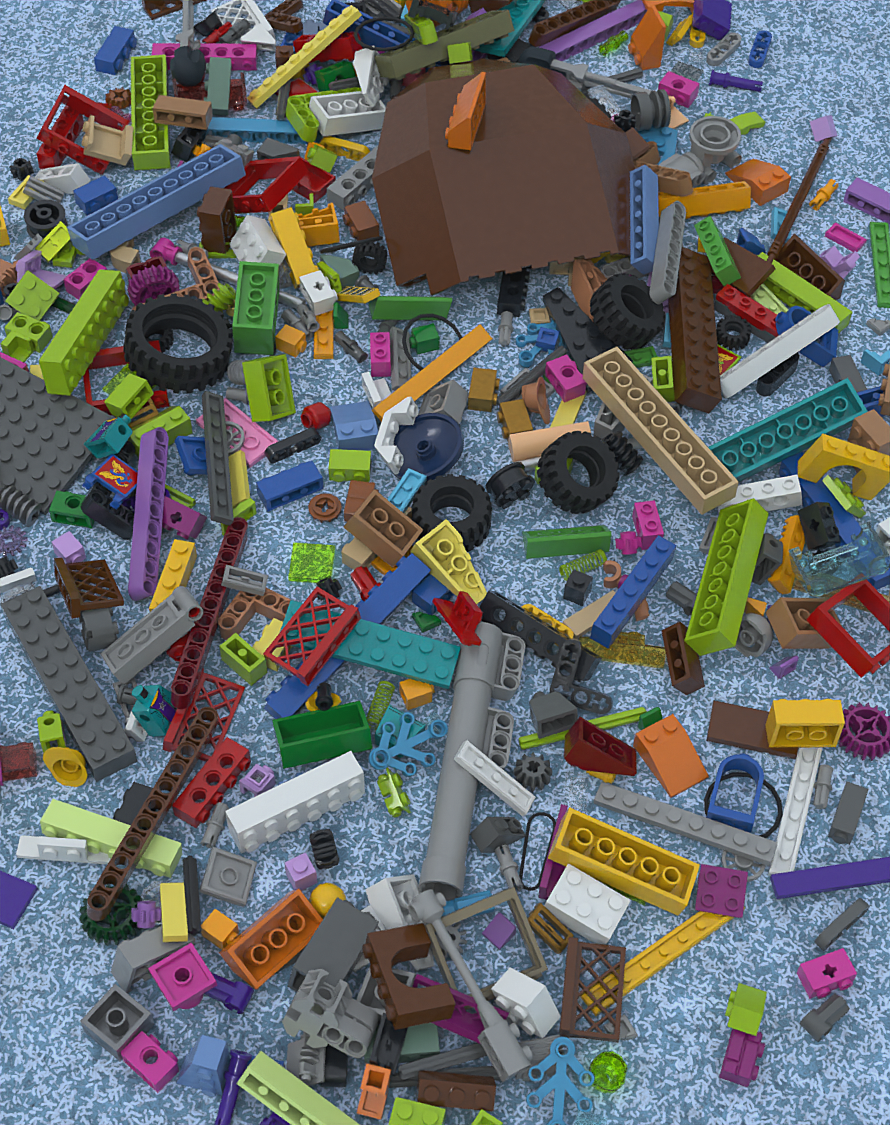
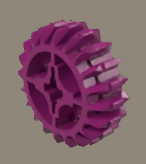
M152 265L151 268L145 267L143 271L138 270V274L132 275V279L129 280V285L127 286L129 298L135 306L139 303H145L146 299L150 297L154 300L158 295L164 294L165 296L180 290L179 280L173 270L161 265L157 267Z
M859 702L856 707L851 704L848 709L843 710L845 724L839 738V747L846 746V753L854 752L853 758L857 757L858 754L861 755L862 761L867 756L873 761L876 756L881 758L884 753L890 752V716H885L886 709L879 711L878 705L872 708L869 702L865 706H862ZM849 726L852 728V731L855 733L856 736H854L851 733ZM876 726H878V728L881 730L882 735H880V731H878Z

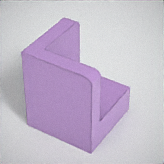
M832 115L810 121L816 142L837 136Z

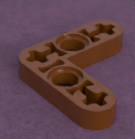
M285 0L264 17L274 29L289 33L300 32L303 29L301 18L291 15L303 7V1Z

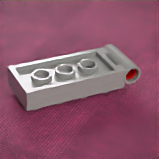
M179 586L173 590L169 597L100 654L113 675L122 684H126L143 668L150 665L161 653L167 651L174 642L185 636L195 626L193 621H197L202 617L203 609L186 587Z

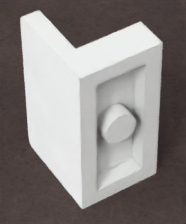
M369 372L362 373V386L373 409L391 395V392L384 378L373 381Z

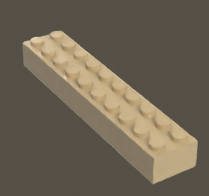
M618 347L584 362V381L701 515L736 497L739 483L737 479Z

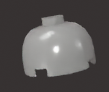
M748 613L742 617L734 648L745 657L751 655L755 658L771 646L773 629L768 620L762 615Z

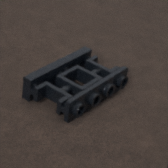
M413 0L408 16L415 18L419 14L420 17L429 18L440 24L445 23V29L448 30L450 26H454L458 12L455 11L456 7L454 6L450 11L446 7L430 3L427 0Z

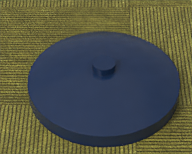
M425 413L418 415L413 425H400L398 433H396L394 438V446H397L403 455L404 462L400 467L399 473H393V475L401 480L409 468L427 476V481H429L430 479L435 480V477L444 475L453 468L464 448L463 433L456 421L444 414Z

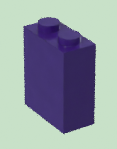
M694 0L692 25L721 41L730 31L732 4L726 0Z

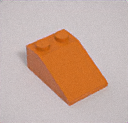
M655 5L649 7L631 35V42L628 45L629 53L633 54L635 64L642 70L661 67L666 25Z
M751 159L725 172V175L733 182L745 181L751 187V198L759 206L788 192L791 176L780 166L757 159Z
M674 714L635 733L633 747L671 798L709 778L686 730Z

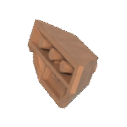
M575 259L573 262L571 290L579 308L593 321V316L590 313V300L593 293L607 278L593 265L594 263L591 259Z

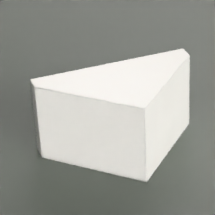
M261 23L241 37V44H257V50L276 52L275 39Z

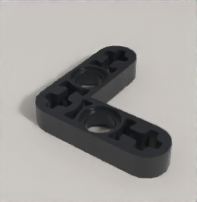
M571 638L566 640L560 651L550 686V693L555 692L554 689L560 685L567 692L574 688L571 700L569 701L575 707L597 714L608 713L613 707V700L609 695L573 684L583 646L578 639ZM572 643H575V648L578 649V652H573L571 659H576L575 663L571 660L563 659V656H569L570 650L567 649V646H570ZM566 663L572 667L571 675L564 676L561 673L560 667L562 664ZM579 691L587 694V701L583 704L578 703L575 699V695ZM562 694L566 699L569 697L567 694ZM592 694L595 695L593 700L601 701L602 698L606 699L605 703L608 704V707H604L601 710L599 709L600 705L597 703H592V707L588 706L592 700Z

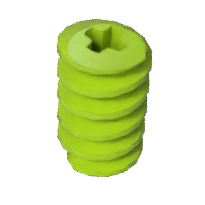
M218 283L217 285L220 290L218 291L213 288L214 296L208 293L209 301L204 298L202 300L206 305L210 303L215 306L214 310L216 312L221 311L223 313V310L228 309V305L234 303L236 291L227 283L225 285Z

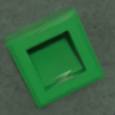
M335 302L333 308L334 328L348 329L349 314L338 302Z
M656 707L640 715L638 728L643 730L662 720L661 709Z

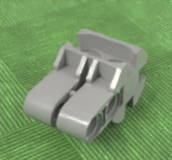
M325 970L308 971L282 1020L286 1033L295 1038L300 1029L310 1035L306 1044L312 1048L326 1047L329 1044L351 1057H363L379 1023V1015L373 1009L353 999L350 987L345 981L340 979L336 987H333L324 982L329 974Z

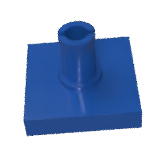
M177 436L174 442L180 455L183 469H185L184 473L189 476L194 474L207 475L205 437Z

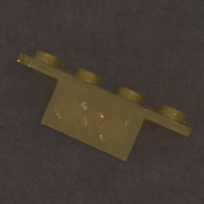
M620 632L609 649L590 637H579L582 646L602 658L601 661L664 668L665 647L645 645V635H641L638 632Z

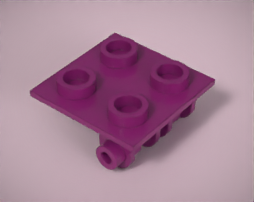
M701 864L700 874L698 875L695 910L743 918L748 872Z

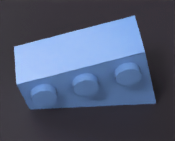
M201 1035L196 1041L194 1048H191L189 1054L185 1055L176 1083L199 1089L206 1096L215 1097L216 1094L222 1096L226 1082L224 1072L228 1070L230 1063L227 1041Z

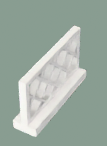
M231 0L211 10L213 12L218 8L216 11L217 15L223 11L226 12L225 16L218 15L223 25L227 21L233 22L232 25L235 26L244 19L240 18L241 15L246 14L248 15L246 19L250 24L256 27L261 23L276 41L272 27L254 0ZM240 3L242 4L240 9L234 8V6ZM231 12L237 13L236 17H231ZM248 28L245 32L241 34V37L244 33H248L252 29ZM241 37L237 40H233L231 43L239 44V42L241 41Z

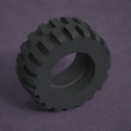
M620 273L610 276L593 293L590 300V313L593 316L594 324H597L599 327L598 330L601 333L603 332L606 336L605 338L609 341H613L615 345L622 346L624 349L643 348L664 327L665 312L663 311V303H654L650 297V286L648 287L645 281L637 279L634 275L629 276V274Z
M573 431L572 433L563 434L542 452L541 458L538 461V467L540 468L537 470V477L541 479L539 484L545 490L544 495L552 500V504L561 506L560 509L565 512L570 510L572 514L588 513L610 499L618 487L617 481L620 478V473L617 472L619 465L618 462H615L614 458L616 456L614 452L608 449L610 446L606 442L602 443L600 441L601 438L598 436H591L589 432ZM567 458L577 460L586 468L590 478L589 487L578 484L570 476L567 469Z
M447 474L446 477L440 475L435 477V480L430 479L425 482V486L422 485L417 490L412 504V521L423 529L418 536V540L444 521L435 516L434 513L445 507H457L469 514L463 520L450 522L461 535L467 552L473 550L474 545L477 547L481 545L483 539L487 538L491 528L492 503L490 502L489 494L485 492V488L480 484L476 485L475 480L471 478L469 480L465 479L463 475H459V477L453 476V474Z

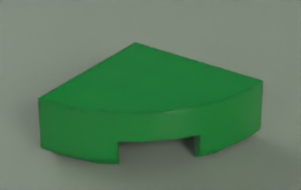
M423 612L412 614V618L422 633L441 625V620L435 615L432 616Z

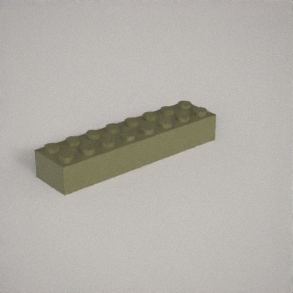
M509 10L489 11L449 27L448 30L443 29L436 32L438 41L423 45L418 40H415L397 50L376 55L374 58L380 77H387L388 80L394 78L400 80L405 78L407 73L415 74L420 72L422 67L430 68L436 65L435 62L448 61V45L471 42V49L475 50L480 48V44L484 43V45L493 43L495 38H506L509 36L508 33L514 31Z

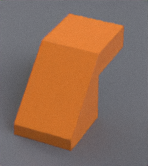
M366 1063L360 1087L362 1092L357 1114L379 1120L382 1119L388 1097L392 1069Z

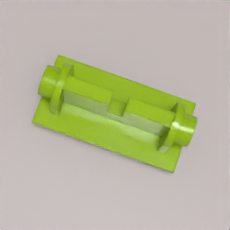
M386 768L387 775H379L377 784L383 797L391 794L390 797L384 799L389 814L395 818L399 817L403 810L411 813L408 806L411 804L410 799L401 789V785H403L401 777L397 772L394 773L389 768Z

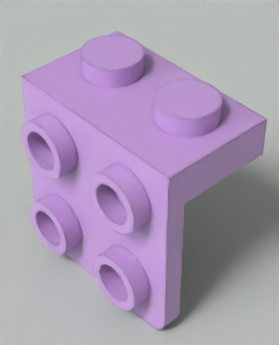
M33 250L18 260L16 264L17 282L21 280L28 270L53 289L58 288L64 283L63 279L66 275L41 269L42 251Z

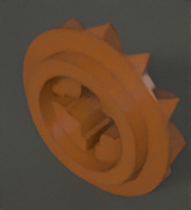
M123 87L121 89L115 88V90H109V93L105 94L106 103L112 104L113 109H124L131 105V92L129 89L125 90Z
M332 494L316 495L309 502V514L312 515L314 520L318 519L321 523L323 520L330 522L333 518L337 519L338 514L341 513V502ZM327 503L328 509L326 510V512H323L322 508H324V506H326Z

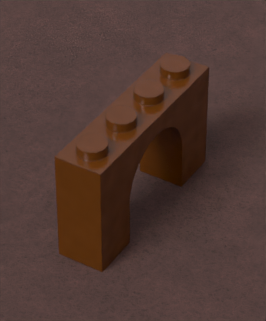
M423 923L368 933L366 942L363 944V954L365 959H369L371 976L373 979H376L378 984L379 998L384 1000L387 1019L392 1021L395 1030L450 1019L456 1003L448 983L424 988H413L401 983L392 972V968L398 963L428 956L431 941Z

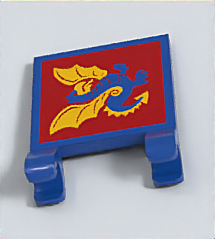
M111 454L99 467L86 476L82 486L90 490L96 481L115 493L110 506L118 509L123 501L137 488L138 471L114 454Z

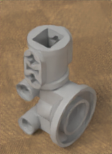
M707 116L700 118L690 128V152L682 155L676 153L658 166L689 172L693 188H696L701 183L709 185L708 183H712L717 175L711 168V164L723 162L731 169L740 164L742 156L734 151L740 144V129L734 122L724 117Z

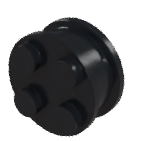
M39 200L30 204L24 212V221L27 224L28 235L33 239L39 234L44 239L60 221L68 227L64 207L54 200Z
M514 462L497 471L487 481L485 489L488 493L494 495L495 504L498 507L506 509L513 504V501L526 499L530 495L529 491L533 487L535 480L532 476L526 474L525 466L522 462Z

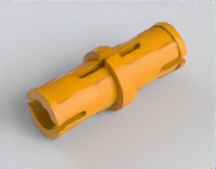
M830 179L823 188L817 191V195L809 202L810 207L815 203L812 209L818 211L823 203L831 198V194L839 186L836 183L833 187V184L836 182L835 180Z

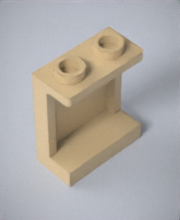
M90 115L88 121L84 122L82 129L85 132L81 144L84 146L83 154L126 166L132 155L133 126L126 125L123 131L94 123V116Z

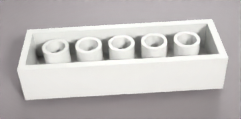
M349 751L226 810L229 833L241 854L246 851L252 852L260 844L266 841L273 842L281 834L287 831L293 832L307 821H316L322 814L328 811H336L342 807V804L350 800L352 802L359 800L365 794L364 772L353 753Z

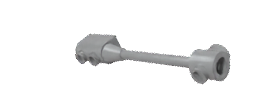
M433 889L420 893L408 905L409 913L415 922L422 920L423 923L433 925L477 1003V1008L485 1028L477 1038L503 1083L531 1066L529 1061L533 1059V1054L527 1045L521 1047L516 1039L520 1037L517 1025L515 1023L508 1024L489 1001H486L441 921L444 913L443 907L446 906L443 894L440 892L435 894Z

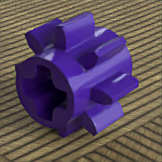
M315 63L305 68L306 74L302 75L305 82H311L312 85L316 84L315 71L323 69V67H317Z

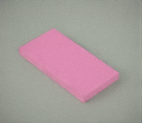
M225 398V421L234 422L243 429L245 442L240 450L245 453L246 465L251 468L265 457L264 452L268 446L279 441L256 422H252L249 416ZM203 415L196 419V423L202 429H204ZM233 428L232 433H235L238 430L236 428ZM241 433L234 438H241Z

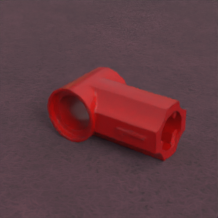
M357 567L350 574L364 602L369 598L368 592L375 585L378 587L381 585L380 582L377 583L367 567Z

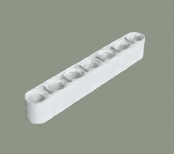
M830 304L822 306L721 374V393L724 398L733 396L837 326L840 320Z

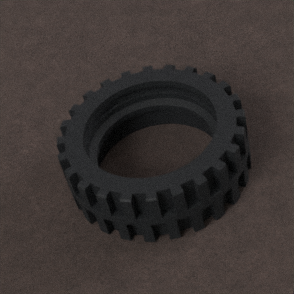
M161 294L154 300L150 297L146 299L145 304L139 303L136 305V311L132 310L127 319L123 347L125 362H129L128 368L131 372L136 371V376L147 380L151 387L153 385L159 386L161 391L170 389L173 390V393L178 394L179 391H186L187 394L193 393L194 389L203 391L206 389V385L214 386L217 379L221 380L224 377V372H227L233 344V330L229 329L230 322L228 319L223 320L224 314L221 311L216 312L214 310L215 306L210 303L208 305L204 304L200 298L194 300L190 298V295L178 297L177 294H171L170 297H165L164 294ZM168 328L180 329L202 338L211 350L203 355L192 358L172 357L153 348L145 338L159 330Z

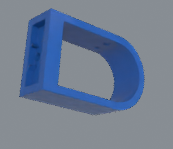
M793 306L785 313L783 311L779 312L775 319L778 335H781L812 313L800 306ZM835 327L818 338L819 343L813 341L798 352L821 367L826 366L831 362L832 358L836 357L838 329Z
M745 753L732 755L721 762L706 818L751 833L764 781L762 767L750 755ZM742 770L753 777L756 783V791L750 814L714 805L720 779L726 772Z

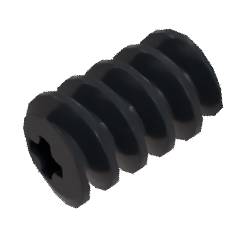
M621 431L612 432L603 438L601 442H606L610 446L608 449L614 452L617 457L615 462L622 464L619 470H627L624 476L629 475L640 466L643 457L637 455L638 451L632 449L633 445L627 443L628 439L622 437L623 433Z

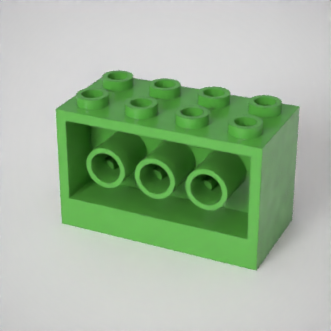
M239 262L232 325L234 353L273 355L280 292L279 264Z

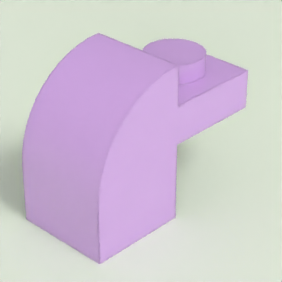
M835 246L823 251L819 255L843 279L856 266L855 262L860 257L856 251L843 257Z

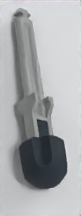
M183 0L182 33L177 34L175 37L176 41L180 43V47L174 50V58L170 61L172 77L182 86L197 85L201 82L206 70L204 54L199 50L201 43L199 39L194 41L193 0Z
M527 48L522 52L518 63L534 64L559 72L580 91H582L583 86H587L630 99L633 93L647 92L649 95L652 91L588 72L589 65L586 64L573 65L555 60V52L544 48Z

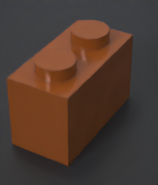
M365 200L344 206L343 222L346 226L350 227L352 238H356L359 241L379 236V224Z

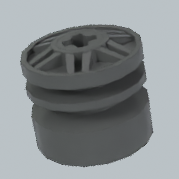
M665 89L651 91L649 95L647 92L632 94L631 112L633 115H636L635 129L637 131L649 130L652 125L654 128L669 126L671 109L669 97Z

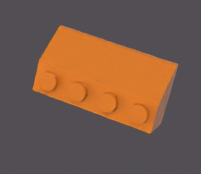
M481 72L463 86L461 93H458L457 105H454L453 116H450L449 128H446L445 132L448 148L472 149L486 105V72Z
M299 888L292 890L223 948L219 954L236 975L256 990L308 944L323 919Z

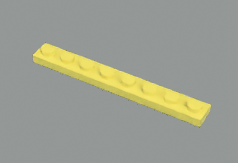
M352 5L345 8L342 14L331 20L324 30L316 34L315 38L304 44L297 54H293L288 62L278 67L271 77L266 78L261 86L252 90L247 100L257 109L362 16L360 11Z

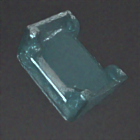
M870 521L860 524L861 531L857 536L855 534L851 535V543L813 556L810 550L803 553L799 546L788 550L792 571L810 596L819 597L888 571L890 568V555Z

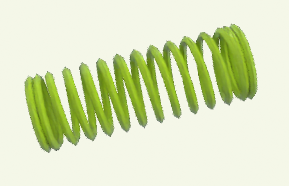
M599 549L572 562L560 565L559 571L562 577L564 575V580L567 581L569 572L571 575L570 567L572 570L574 569L573 565L577 571L578 565L580 571L585 574V571L588 572L595 569V567H601L607 561V557L604 551Z
M380 681L378 683L366 717L370 725H373L370 722L379 725V720L382 719V714L385 713L383 710L386 711L392 699L395 686L388 681Z

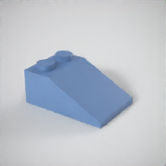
M369 401L329 407L338 449L365 451L376 449L374 444L378 435V428Z

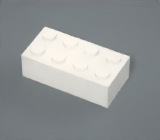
M362 91L312 96L309 109L319 121L318 130L322 136L382 129L386 106L378 99L376 105L371 107Z

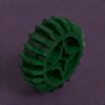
M106 884V885H105L107 888H114V887H115V886L111 887L110 884ZM125 885L118 897L119 900H123L128 904L115 902L113 905L115 912L113 914V921L110 912L101 921L90 919L87 915L88 898H83L84 906L80 907L82 915L79 917V920L82 923L83 931L88 932L87 935L90 939L95 938L96 943L99 944L104 939L105 945L109 946L111 940H114L115 945L118 946V939L123 938V940H127L128 934L135 936V929H141L137 927V922L131 920L132 908H137V902L142 901V897L137 895L134 888L129 890V885ZM97 903L93 906L98 908L101 904ZM100 922V924H109L110 928L99 926L96 923Z

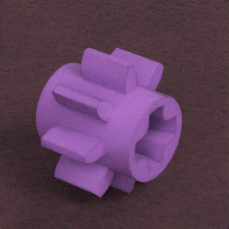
M155 901L137 902V908H132L131 920L137 922L138 928H153L156 926V921H161V909L156 907Z

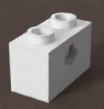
M321 270L299 277L300 291L315 316L332 311L338 297L336 291L330 288L328 277H324Z

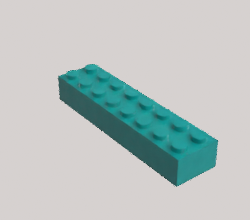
M846 378L708 448L737 481L741 482L811 447L822 434L834 436L852 427L854 418L868 411L850 380Z

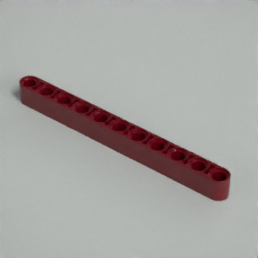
M241 517L234 518L232 524L227 527L200 603L203 615L199 620L194 621L195 626L190 631L173 679L171 703L177 709H185L192 703L218 627V620L222 615L231 588L221 586L225 567L230 565L238 568L247 542L248 523Z

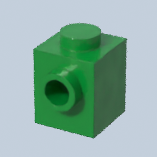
M434 323L412 328L411 337H409L410 347L412 349L415 348L417 355L438 350L440 337Z

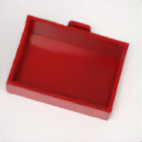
M301 157L309 172L292 190L310 200L309 194L313 193V200L316 203L327 193V187L336 181V177L323 169L311 165Z

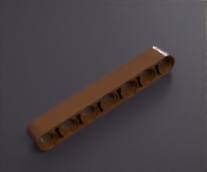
M590 0L538 22L534 25L528 40L531 45L540 47L615 11L621 0Z

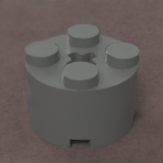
M112 607L80 611L79 623H82L81 633L88 652L106 649L118 639L116 635L119 634L117 622H112L111 616H113Z

